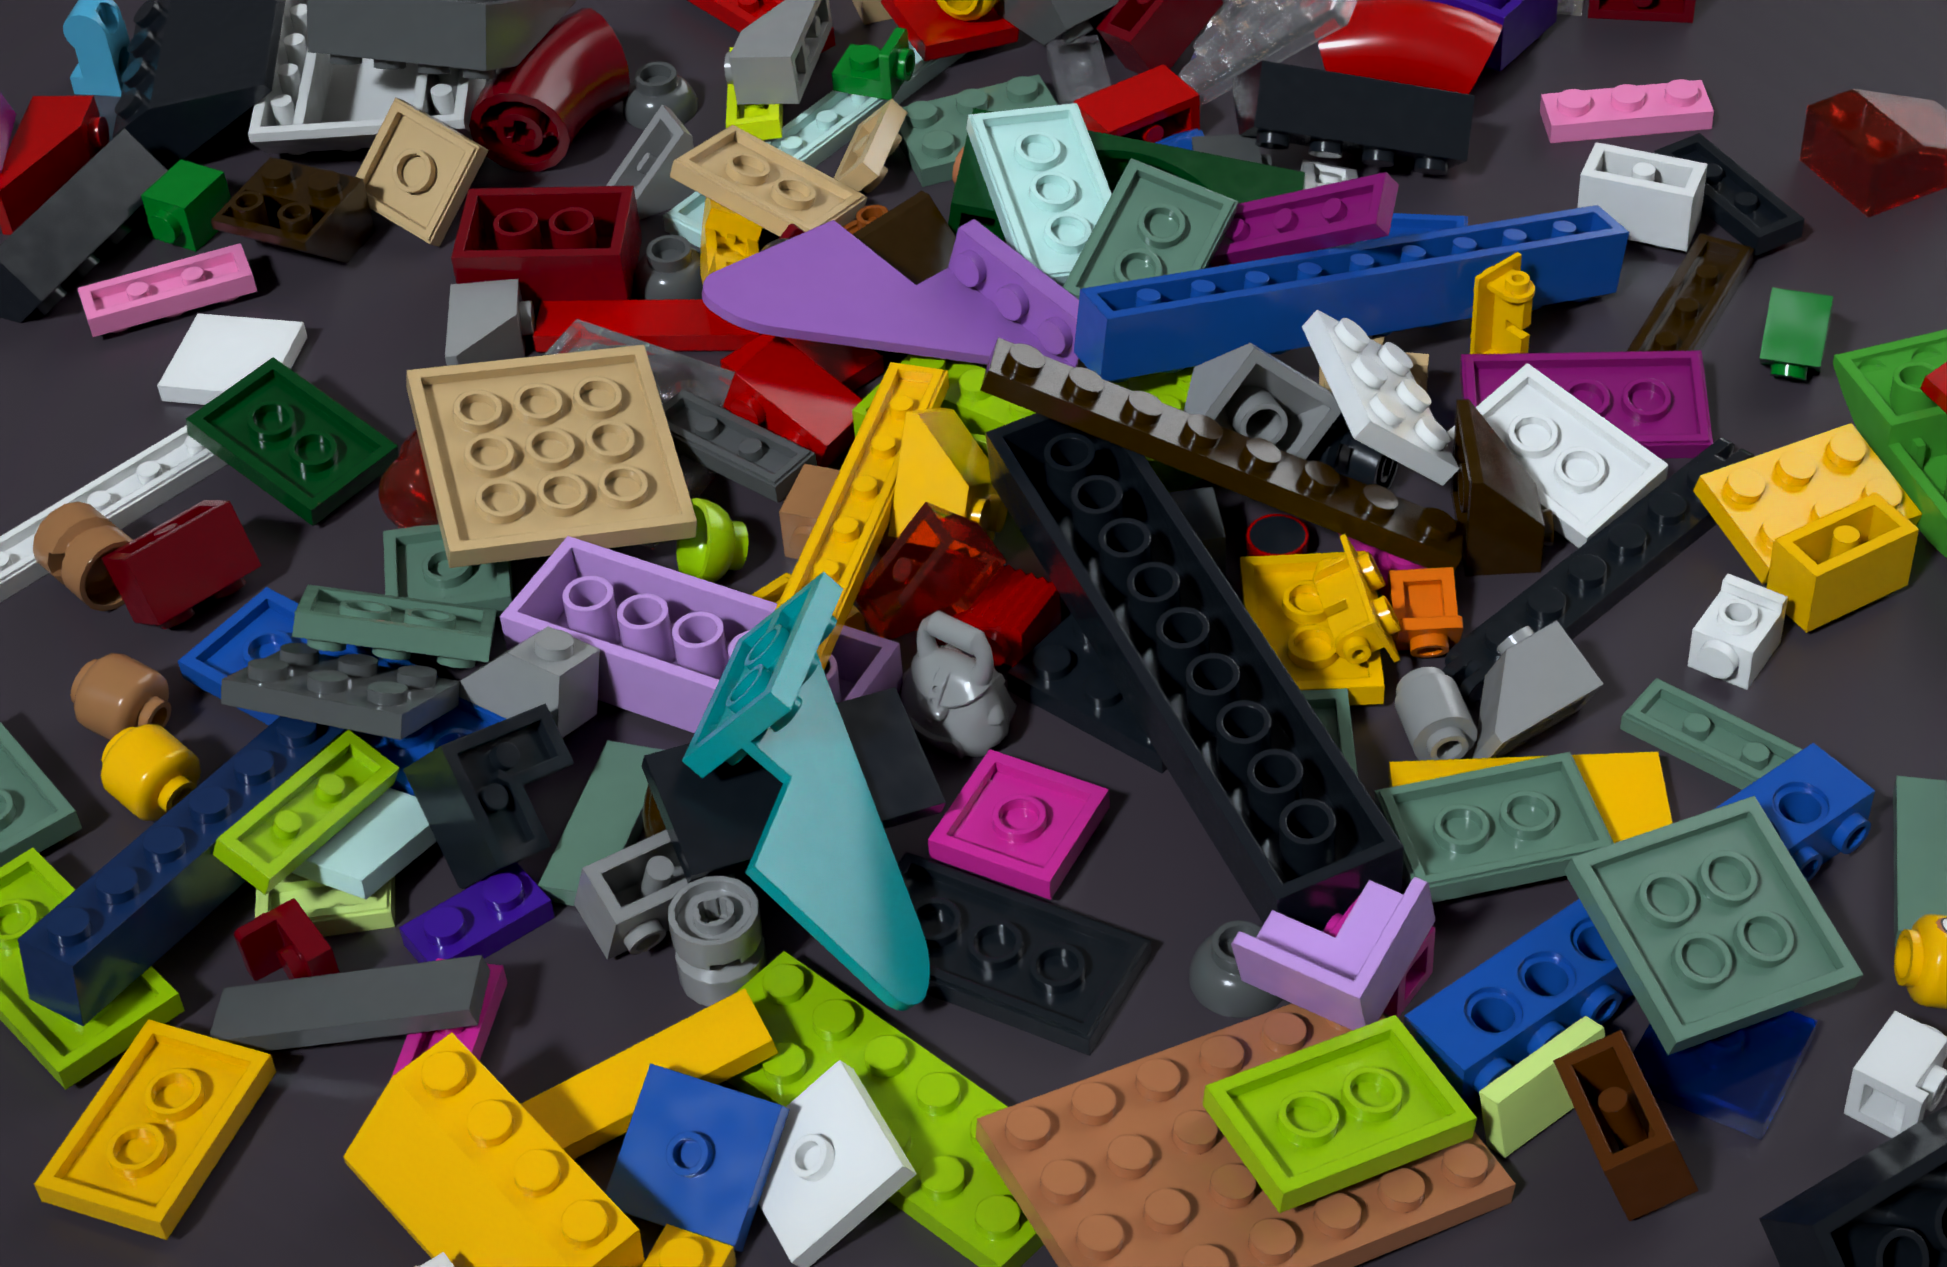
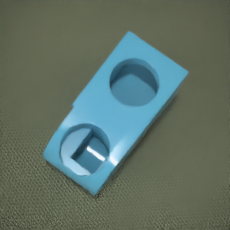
M78 0L63 25V34L66 40L75 48L79 62L70 76L74 94L121 97L123 88L121 77L127 68L130 55L127 51L130 39L121 11L113 0Z

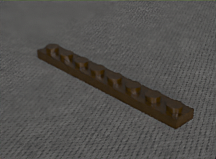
M999 337L988 360L980 391L1342 535L1346 534L1347 537L1425 568L1453 567L1455 571L1462 559L1464 523L1453 519L1443 510L1434 507L1425 508L1395 496L1383 486L1364 484L1337 473L1331 466L1323 462L1304 460L1279 450L1273 443L1265 439L1249 438L1224 428L1208 416L1189 414L1162 403L1150 393L1132 391L1104 380L1090 369L1083 367L1074 368L1044 356L1039 350L1030 345L1014 344Z

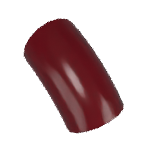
M581 8L562 17L517 66L496 70V77L489 79L482 89L472 110L469 123L473 141L489 150L486 157L500 166L519 172H540L556 166L565 157L571 142L585 123L602 111L624 100L628 95L630 86L628 64L614 30L604 17L592 8Z

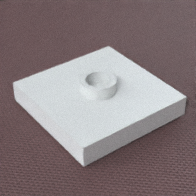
M841 1060L836 1062L786 1106L790 1111L759 1200V1205L791 1263L798 1267H810L917 1174L855 1070Z

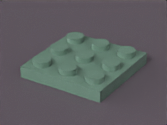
M1755 796L1572 857L1564 870L1569 882L1668 1055L1850 990L1856 986L1863 976L1862 971Z

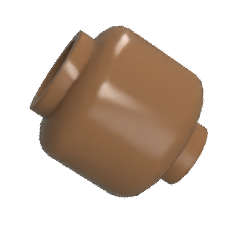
M111 653L86 663L75 677L71 688L70 696L74 703L77 721L86 729L109 741L117 733L129 727L156 724L164 728L171 715V704L168 702L169 688L167 680L158 671L125 654Z

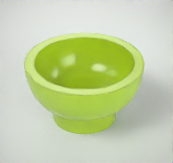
M693 498L691 502L697 519L696 537L677 540L678 570L681 573L715 583L728 570H740L743 567L748 553L747 528L742 521H732L728 513L718 504L701 498Z

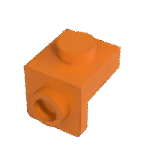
M1453 567L1390 570L1387 578L1389 603L1401 628V631L1392 634L1397 651L1410 650L1412 656L1420 658L1437 657L1448 653L1449 648H1452L1460 641L1463 633V618L1458 615Z

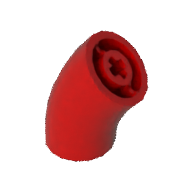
M1349 0L1314 9L1315 31L1325 71L1464 94L1471 92L1503 27L1502 24L1472 11L1427 0Z

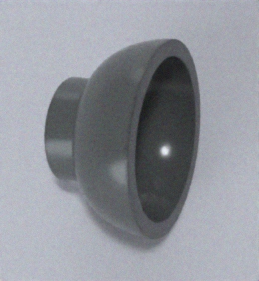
M651 62L638 68L635 72V80L629 86L628 95L623 100V116L630 125L645 130L661 105H664L673 111L682 124L687 123L695 116L698 110L697 96L690 83L677 74L673 65L666 62Z
M664 235L652 240L646 248V254L641 258L635 269L633 287L636 297L639 300L702 299L703 284L700 272V252L692 248L690 242L682 236Z
M1230 921L1217 928L1197 948L1190 964L1189 985L1195 998L1210 1011L1227 1017L1248 1018L1272 1010L1283 1000L1243 982L1240 977L1231 943L1238 932H1243L1256 938L1261 927L1249 921Z

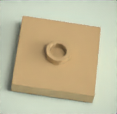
M395 97L356 177L364 180L370 209L430 245L440 247L489 150L408 102Z

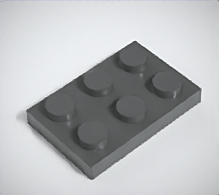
M307 643L284 644L280 646V651L249 661L247 667L223 678L221 684V704L398 740L407 737L458 707L460 696V681L437 677V671L433 668L419 665L403 666L398 669L379 666L377 658L364 654H347L337 658L319 654V650L307 646Z

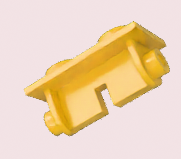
M1519 252L1514 253L1494 266L1486 268L1481 274L1475 276L1470 354L1528 353L1530 334L1523 329L1531 325L1535 285L1530 280V276L1526 272L1521 271L1522 254Z
M1343 534L1339 537L1345 554L1337 558L1328 557L1321 560L1313 574V582L1323 610L1328 616L1326 619L1337 654L1351 664H1361L1370 658L1371 653L1385 647L1395 663L1400 658L1392 634L1401 631V628L1387 598L1384 595L1378 598L1376 590L1385 586L1383 577L1372 555L1366 552L1359 556L1346 534Z

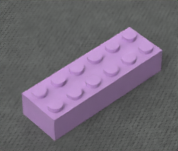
M567 536L500 615V621L507 650L548 626L568 632L574 638L599 648V701L695 733L738 640L774 612L778 604ZM844 625L824 669L836 703L896 687L898 694H900L903 676L900 643Z

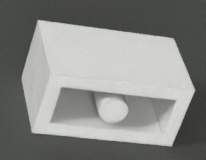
M1596 142L1580 174L1577 208L1593 205L1600 206L1629 231L1628 240L1652 244L1662 249L1671 248L1687 252L1701 219L1708 164Z

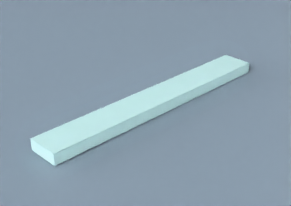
M908 40L909 49L914 50L915 67L911 79L903 82L893 100L900 104L966 53L924 61ZM832 90L782 127V138L768 139L764 142L815 168L851 141L857 126L889 100ZM695 191L664 214L665 231L672 235L682 236L691 244L700 248L706 196Z

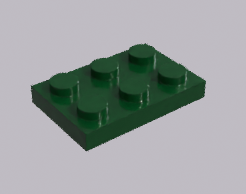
M274 357L186 418L187 432L191 438L312 526L316 525L399 462L397 444Z

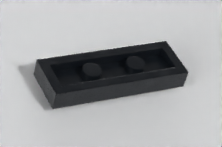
M1695 134L1654 151L1655 154L1708 164L1702 211L1741 244L1754 248V255L1757 256L1802 237L1805 219L1702 134Z

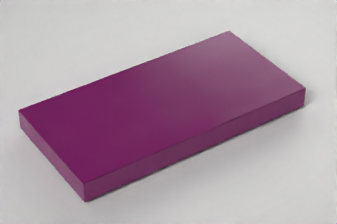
M1702 350L1461 354L1460 379L1462 399H1469L1475 407L1528 363L1660 459L1695 458L1713 444Z

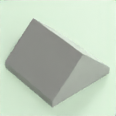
M1252 343L1195 366L1184 407V412L1192 415L1201 414L1208 416L1224 428L1249 438L1265 439L1273 443L1279 450L1306 460L1341 413L1331 391Z

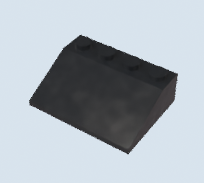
M286 0L146 1L134 16L133 21L136 23L133 39L127 48L130 55L127 68L121 77L123 88L121 98L115 107L117 117L112 137L114 138L125 128L158 162L169 170L180 159L186 158L268 95L273 87Z

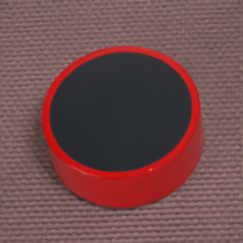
M1285 514L1262 516L1253 521L1247 529V557L1308 554L1309 533L1307 527L1299 519Z

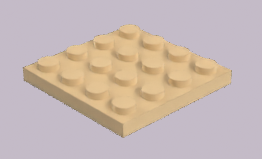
M644 345L406 370V388L449 568L551 556L567 536L604 548L696 537L697 519Z

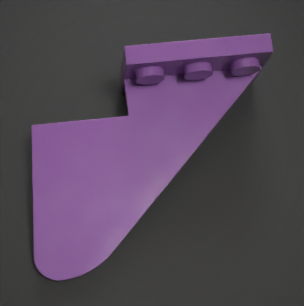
M975 219L958 228L948 268L918 285L911 282L835 220L712 272L703 283L702 300L708 309L738 327L760 334L985 365L988 364L991 352L999 337L1014 344L1030 345L1039 350L1044 356L1074 368H1087L1074 353L1079 300Z

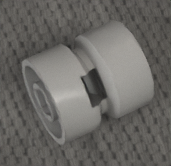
M709 876L688 883L674 895L668 907V922L673 947L676 950L675 959L680 984L686 995L700 1005L711 1006L734 994L768 965L765 941L762 936L759 903L751 887L739 879L727 876Z

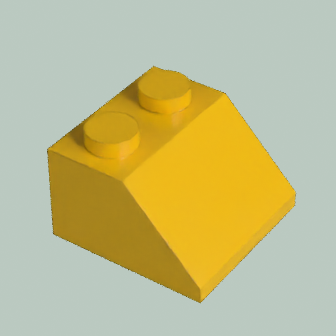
M933 408L906 411L888 536L958 549L993 541L995 532H1001L1003 529L1007 508L991 484L989 460L954 409Z

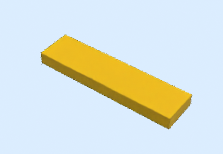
M744 988L521 1103V1105L574 1160L627 1132L650 1063L718 1085L778 1054V1051Z

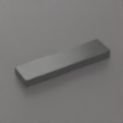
M476 955L223 988L209 1037L265 1052L476 1026L479 1023L490 969L483 956Z

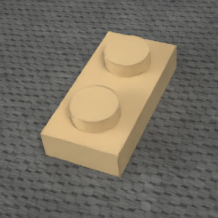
M890 99L857 126L834 179L858 192L863 190L865 193L871 192L880 184L888 171V168L884 166L885 161L896 150L902 140V136L898 132L907 112L897 102Z

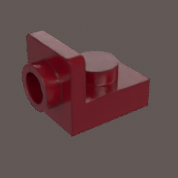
M295 898L269 912L259 915L254 920L237 928L234 932V937L246 969L255 981L281 968L284 969L289 979L340 973L332 948Z

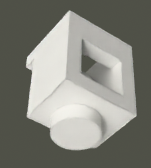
M1727 574L1722 581L1721 591L1692 629L1687 666L1748 690L1781 643L1788 596Z
M1894 1011L1853 1068L1844 1114L1890 1138L1895 1137L1923 1120L1925 1109L1933 1111L1947 1089V1070L1942 1068L1943 1062L1947 1058V1036L1930 1025L1921 1024Z

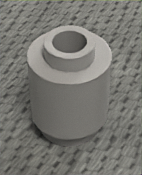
M1436 667L1417 668L1402 677L1396 687L1394 705L1415 756L1420 761L1461 759L1474 745L1477 739V728L1454 679L1445 675L1442 670Z

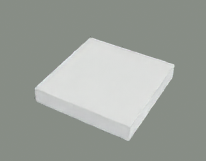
M198 313L157 385L161 400L206 405L272 357L291 369L308 338L304 322Z

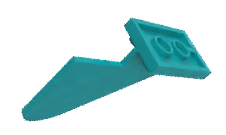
M822 572L738 640L682 762L703 779L723 762L726 761L731 766L735 765L748 753L783 783L745 873L883 1003L895 1010L906 1011L920 1003L927 994L930 978L928 948L914 906L817 654L819 645L836 626L837 619L832 614L843 591L839 584L825 572Z

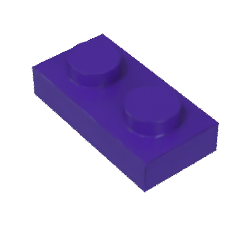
M515 863L491 874L399 927L404 946L419 963L436 961L437 958L453 959L482 955L485 959L552 920L555 916L551 899L522 867Z

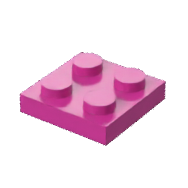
M989 749L928 838L929 857L1051 900L1110 808L1109 789Z

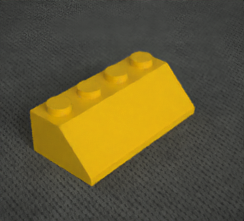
M452 1032L392 1076L343 1156L346 1165L431 1259L444 1252L454 1267H642L645 1261L639 1228Z

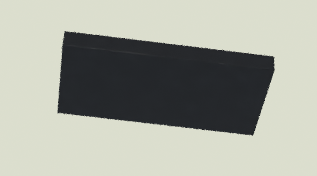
M896 687L836 703L883 828H891L941 813L946 801ZM690 743L644 755L641 767L688 883L703 877L725 876L748 868L783 785L748 753L735 765L731 766L726 761L723 762L703 779L682 762Z
M906 852L899 861L898 867L920 922L928 948L930 978L927 994L1090 1056L1151 957V940Z

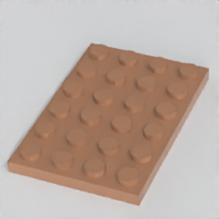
M1292 1003L977 1118L976 1125L977 1141L1058 1267H1354L1508 1205L1512 1202L1516 1183L1474 1131L1473 1138L1279 1213L1202 1104L1205 1085L1353 1031ZM1382 1014L1379 1020L1385 1019V1016Z

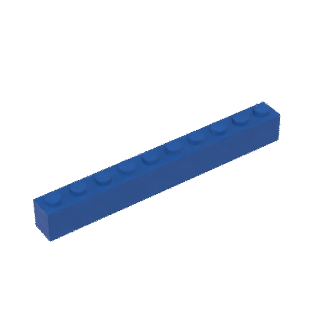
M1593 205L1080 289L1074 353L1088 369L1096 372L1102 379L1112 383H1120L1136 376L1159 372L1177 373L1184 368L1200 365L1248 343H1252L1268 354L1273 355L1284 354L1291 349L1308 347L1310 344L1302 326L1317 309L1337 321H1340L1342 318L1352 320L1364 330L1367 336H1387L1394 331L1417 327L1434 328L1446 322L1472 318L1475 276L1516 252L1522 254L1521 271L1526 272L1535 285L1532 310H1537L1543 305L1566 301H1587L1594 296L1616 293L1629 231L1600 206Z

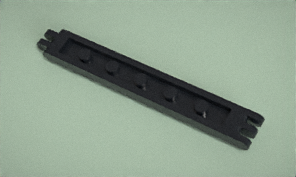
M1724 437L1719 438L1455 644L1446 655V666L1442 671L1445 675L1454 679L1465 703L1473 705L1482 698L1485 675L1501 657L1497 647L1510 635L1525 626H1530L1533 632L1536 633L1557 620L1570 639L1573 640L1717 524L1693 492L1700 475L1755 457L1754 454L1743 448L1733 454L1735 444Z

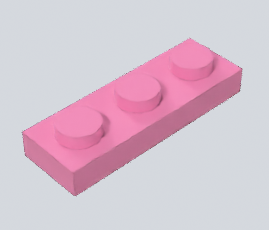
M1678 79L1660 84L1637 86L1622 84L1615 88L1592 90L1568 89L1559 93L1541 94L1540 114L1550 143L1712 129L1714 110L1702 80L1689 81Z
M241 243L77 288L93 337L107 333L122 332L132 326L164 317H176L189 310L218 302H230L240 296L257 292L254 277Z

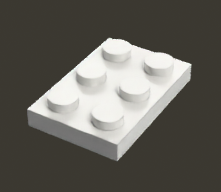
M1317 309L1304 323L1302 329L1353 438L1443 486L1459 470V467L1447 445L1451 441L1450 436L1435 421L1429 409L1432 401L1426 391L1416 383L1410 371L1413 367L1411 359L1402 349L1391 342L1381 345L1370 339L1364 330L1352 320L1342 318L1340 321H1337Z
M1528 363L1476 406V409L1536 483L1541 509H1551L1554 530L1578 548L1666 480L1669 467L1666 462ZM1455 425L1447 431L1451 439L1447 445L1452 454Z

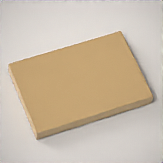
M735 125L729 126L675 159L670 173L672 179L779 237L790 224H795L806 232L832 220L844 226L856 219L857 212L865 207L867 197L864 194Z

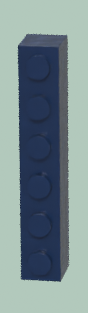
M280 716L18 938L29 999L81 1026H85L246 882L245 879L212 855L217 838L345 732V729Z

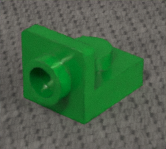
M896 27L882 49L869 44H850L831 73L833 91L886 100L893 99L903 82L911 79L915 67L914 50L909 49L907 29Z

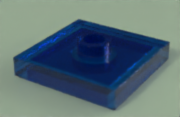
M1789 1011L1671 1055L1666 1053L1651 1024H1649L1633 1055L1654 1097L1762 1140L1815 1037L1818 1021L1794 1011Z

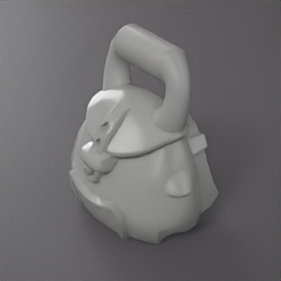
M936 611L924 618L920 623L916 638L917 653L913 657L911 667L902 676L899 696L914 731L920 740L938 750L955 755L959 759H963L965 756L983 757L990 748L998 745L1007 736L1009 724L1017 705L1011 699L1004 685L1005 679L1003 675L994 668L992 649L985 633L944 612ZM935 638L948 644L939 647ZM962 651H964V652H966V653H968V654H970V655H974L975 657H970V656H968V655L962 653Z

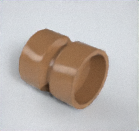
M77 501L64 504L52 511L40 523L34 536L33 553L36 562L93 610L108 611L117 609L125 604L101 558L133 539L117 528L90 504Z

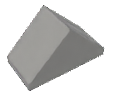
M661 105L606 185L634 186L639 220L672 209L695 192V190L670 177L673 161L694 148L692 135L670 108Z

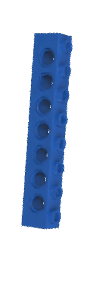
M1812 743L1716 808L1755 796L1804 878L1809 882L1818 872L1821 865L1840 852L1843 854L1853 852L1866 839L1871 829V822L1868 819L1875 790L1815 743ZM1578 899L1405 1014L1404 1026L1470 1108L1480 1101L1479 1091L1575 1022L1587 1016L1602 1025L1613 1016L1622 1002L1634 994L1583 904Z

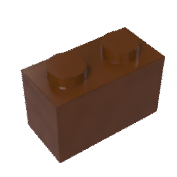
M1622 1030L1553 1060L1603 1172L1629 1221L1699 1191Z

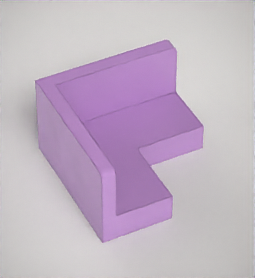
M1414 877L1405 893L1401 894L1369 880L1336 937L1272 910L1256 938L1246 933L1238 932L1231 943L1241 980L1350 1030L1377 1022L1435 922L1429 882Z

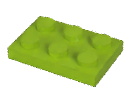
M1396 1015L1205 1085L1202 1104L1279 1213L1473 1138L1477 1121L1474 1113Z

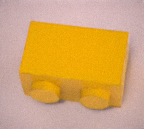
M1877 492L1775 538L1766 588L1788 596L1785 614L1807 633L1907 586L1919 528Z

